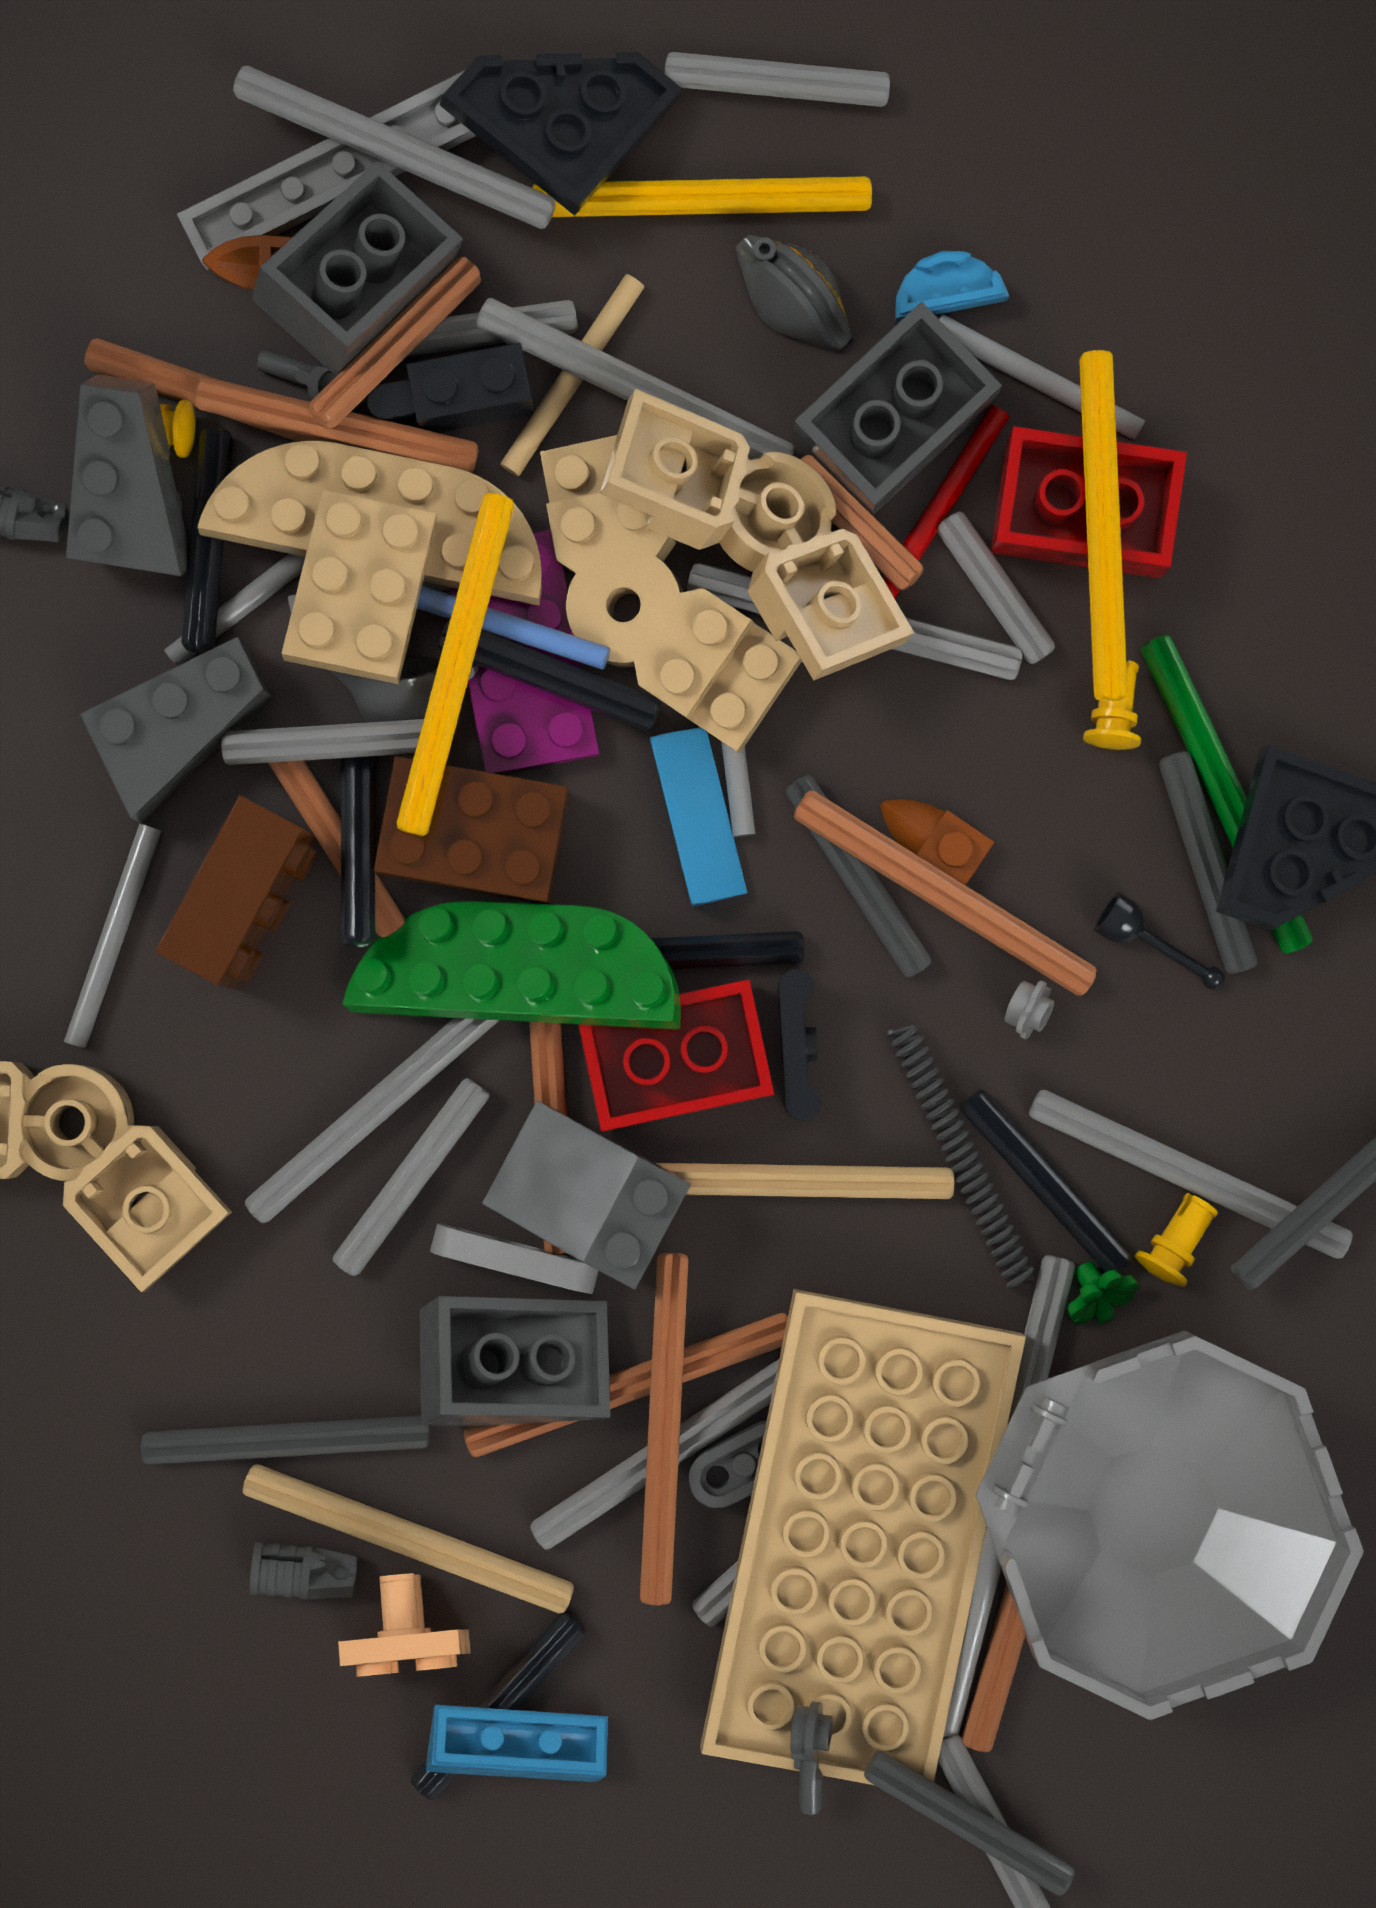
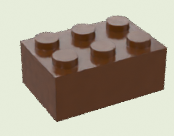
M394 757L374 872L384 877L537 904H551L570 798V791L567 786L446 765L429 831L425 836H418L403 832L397 827V819L413 759Z
M239 795L155 952L217 986L236 989L239 981L247 984L262 960L263 953L258 951L257 948L267 929L275 933L288 913L291 902L284 898L294 879L296 878L302 882L315 863L318 851L313 849L312 846L316 837L294 823Z

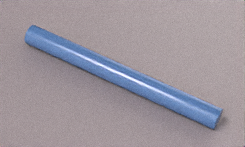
M422 586L417 609L451 619L456 597ZM487 607L482 630L602 670L605 668L610 654V647Z

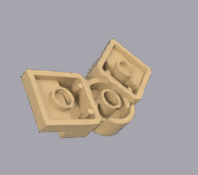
M635 388L625 408L600 494L650 514L646 528L693 548L701 550L719 543L728 556L737 564L753 572L747 591L775 641L789 637L813 681L903 645L914 634L913 629L859 537L845 529L831 531L832 520L836 516L835 500L829 486L814 468L799 458L781 452H767L761 458L749 460L750 447L741 433Z
M617 435L541 451L540 455L549 503L546 506L556 560L575 574L569 586L566 600L567 618L574 636L610 647L607 664L616 667L635 666L640 687L740 754L802 662L797 651L781 640L775 641L772 634L756 625L751 619L706 589L701 588L683 592L677 577L663 563L675 546L676 541L646 528L650 514L600 494ZM627 594L638 595L641 606L637 616L628 622L616 621L614 617L616 602Z
M0 1061V1179L16 1178L30 1165L44 1176L67 1181L64 1182L63 1206L141 1293L147 1291L232 1213L195 1172L197 1168L159 1126L134 1125V1112L131 1101L120 1083L108 1073L87 1065L62 1064L49 1067L34 1076L22 1062ZM70 1106L78 1108L85 1119L84 1130L75 1139L65 1136L59 1124L61 1114Z

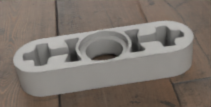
M441 1223L436 1225L430 1248L431 1253L442 1257L588 1294H593L599 1270L572 1256L549 1254L541 1248Z

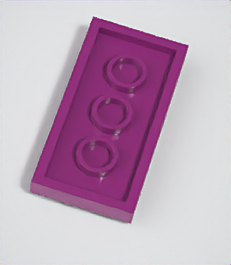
M551 530L535 532L533 535L537 542L542 570L540 605L490 596L488 607L574 635L566 612L568 589L564 568L556 560ZM450 587L451 595L456 597L458 589ZM505 638L583 669L581 662ZM478 666L476 674L468 680L485 772L501 775L599 756L591 709L481 666Z

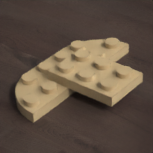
M300 441L267 449L237 466L224 478L209 498L197 528L202 536L305 557L282 649L284 661L399 685L423 582L459 589L484 494L498 493L504 496L507 495L485 479L458 468L339 443ZM514 503L491 596L539 606L542 593L540 554L531 527Z

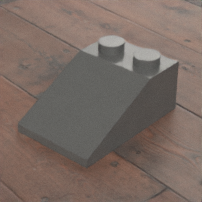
M537 1100L482 1204L585 1264L635 1290L691 1186V1182Z
M438 1296L420 1309L421 1425L489 1426L610 1418L607 1301Z

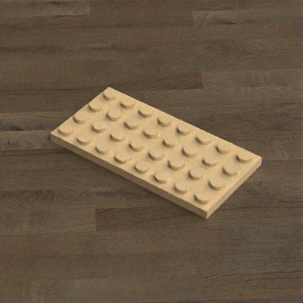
M793 1289L700 1744L702 1754L799 1771V1769H794V1759H791L790 1740L793 1715L797 1705L810 1707L811 1702L815 1701L822 1702L824 1715H832L833 1717L830 1749L828 1752L819 1751V1769L823 1776L874 1785L865 1778L864 1772L872 1756L877 1751H883L934 1782L987 1527L976 1497V1491L1008 1426L1026 1339L1024 1334Z

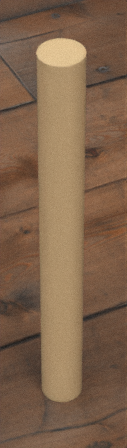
M625 274L582 339V342L603 351L641 294L644 285L631 275ZM562 369L501 461L500 465L517 477L520 476L583 379Z

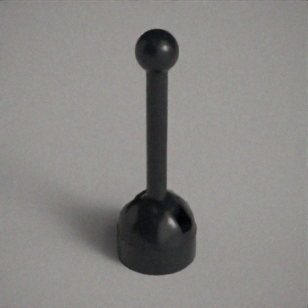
M1118 892L1108 902L1096 922L1095 932L1110 941L1118 943L1130 942L1139 938L1200 976L1204 986L1208 989L1216 990L1223 986L1225 974L1220 968H1207L1145 929L1143 926V913L1135 901Z

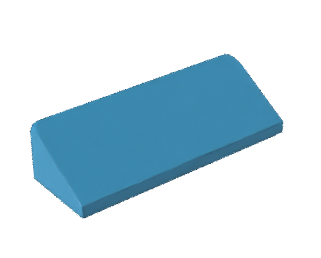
M699 727L650 737L691 906L696 907L748 894L707 731Z
M435 1705L429 1737L426 1771L598 1782L606 1776L608 1716Z

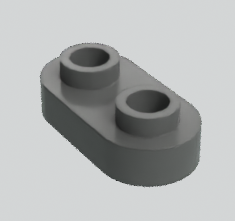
M767 1420L757 1422L702 1450L695 1456L689 1467L688 1479L691 1492L699 1502L712 1508H724L752 1495L760 1456L758 1447L763 1441ZM719 1465L728 1471L729 1476L725 1483L713 1485L707 1480L706 1473L713 1466Z

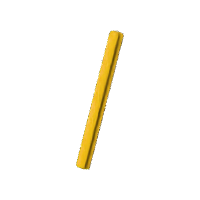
M866 176L604 182L575 216L555 200V211L552 217L867 211L872 204V184L870 178ZM536 184L533 185V189L547 194Z
M1092 350L1082 354L1079 365L1094 697L1100 701H1118L1126 697L1128 686L1113 355L1110 351Z
M485 493L482 498L400 807L397 827L399 830L409 834L425 836L429 831L514 509L513 500L498 493Z

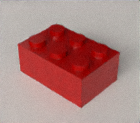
M1013 426L1006 441L990 549L992 554L1088 568L1083 436ZM1117 442L1122 573L1160 579L1171 567L1187 452Z
M750 979L679 994L681 1003L680 1030L578 1024L601 1132L774 1095Z

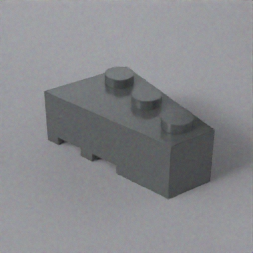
M97 374L80 384L66 558L177 576L183 575L188 570L190 545H188L181 514L183 505L180 492H176L169 461L171 452L155 383Z
M236 637L80 715L130 818L144 824L156 812L155 809L179 786H183L195 774L194 771L219 747L221 748L222 737L228 731H239L273 697L249 648Z

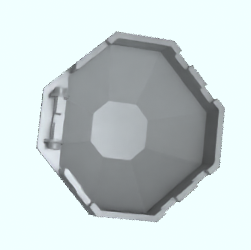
M1185 1330L1026 1386L976 1491V1497L1031 1653L1039 1667L1148 1720H1152L1172 1713L1173 1707L1204 1696L1209 1700L1254 1684L1253 1679L1283 1668H1287L1290 1671L1313 1662L1364 1550L1356 1528L1351 1525L1341 1497L1343 1492L1327 1447L1322 1444L1311 1414L1314 1411L1305 1388Z

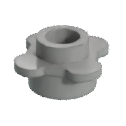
M1042 980L1037 985L1023 981L1016 989L1008 1005L1005 1023L1016 1027V1032L1021 1034V1038L1028 1039L1033 1029L1038 1032L1042 1031L1052 1013L1054 1000L1049 998L1051 988L1047 987V983Z

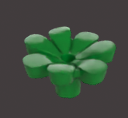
M1092 1261L1080 1265L1074 1274L1082 1288L1077 1299L1068 1306L1071 1320H1074L1075 1325L1080 1326L1088 1323L1095 1315L1099 1324L1109 1322L1116 1315L1112 1306H1123L1129 1303L1134 1297L1133 1292L1140 1288V1284L1132 1275L1122 1277L1117 1270H1110L1101 1275Z

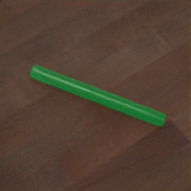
M1168 634L1158 636L1146 642L1141 647V653L1186 749L1191 754L1194 766L1232 847H1234L1247 797L1172 637ZM1302 914L1277 928L1271 929L1281 951L1285 954L1296 952L1312 943V935Z

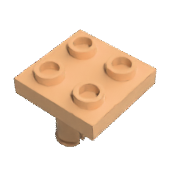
M414 1573L379 1577L383 1631L377 1632L378 1638L338 1642L340 1666L356 1665L357 1677L399 1673L398 1661L415 1659L416 1671L457 1667V1655L471 1653L469 1630L431 1632V1627L425 1628L421 1575H414Z

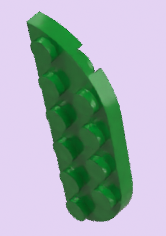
M461 901L439 904L423 909L405 918V924L389 936L380 937L370 947L350 979L342 1004L352 1013L679 1030L681 1020L680 995L674 973L663 954L648 935L634 923L618 914L595 907L577 905Z

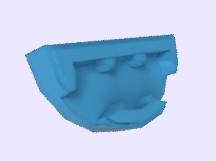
M940 251L921 259L904 277L895 299V323L904 319L921 302L934 315L1005 302L1008 300L1009 294L1001 275L996 270L993 271L983 261L971 257V254L965 251Z

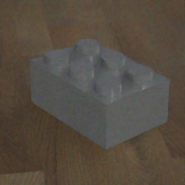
M377 160L259 268L252 301L331 373L337 376L456 259L463 238Z
M921 302L794 420L792 436L874 516L996 401L1002 385L931 310Z

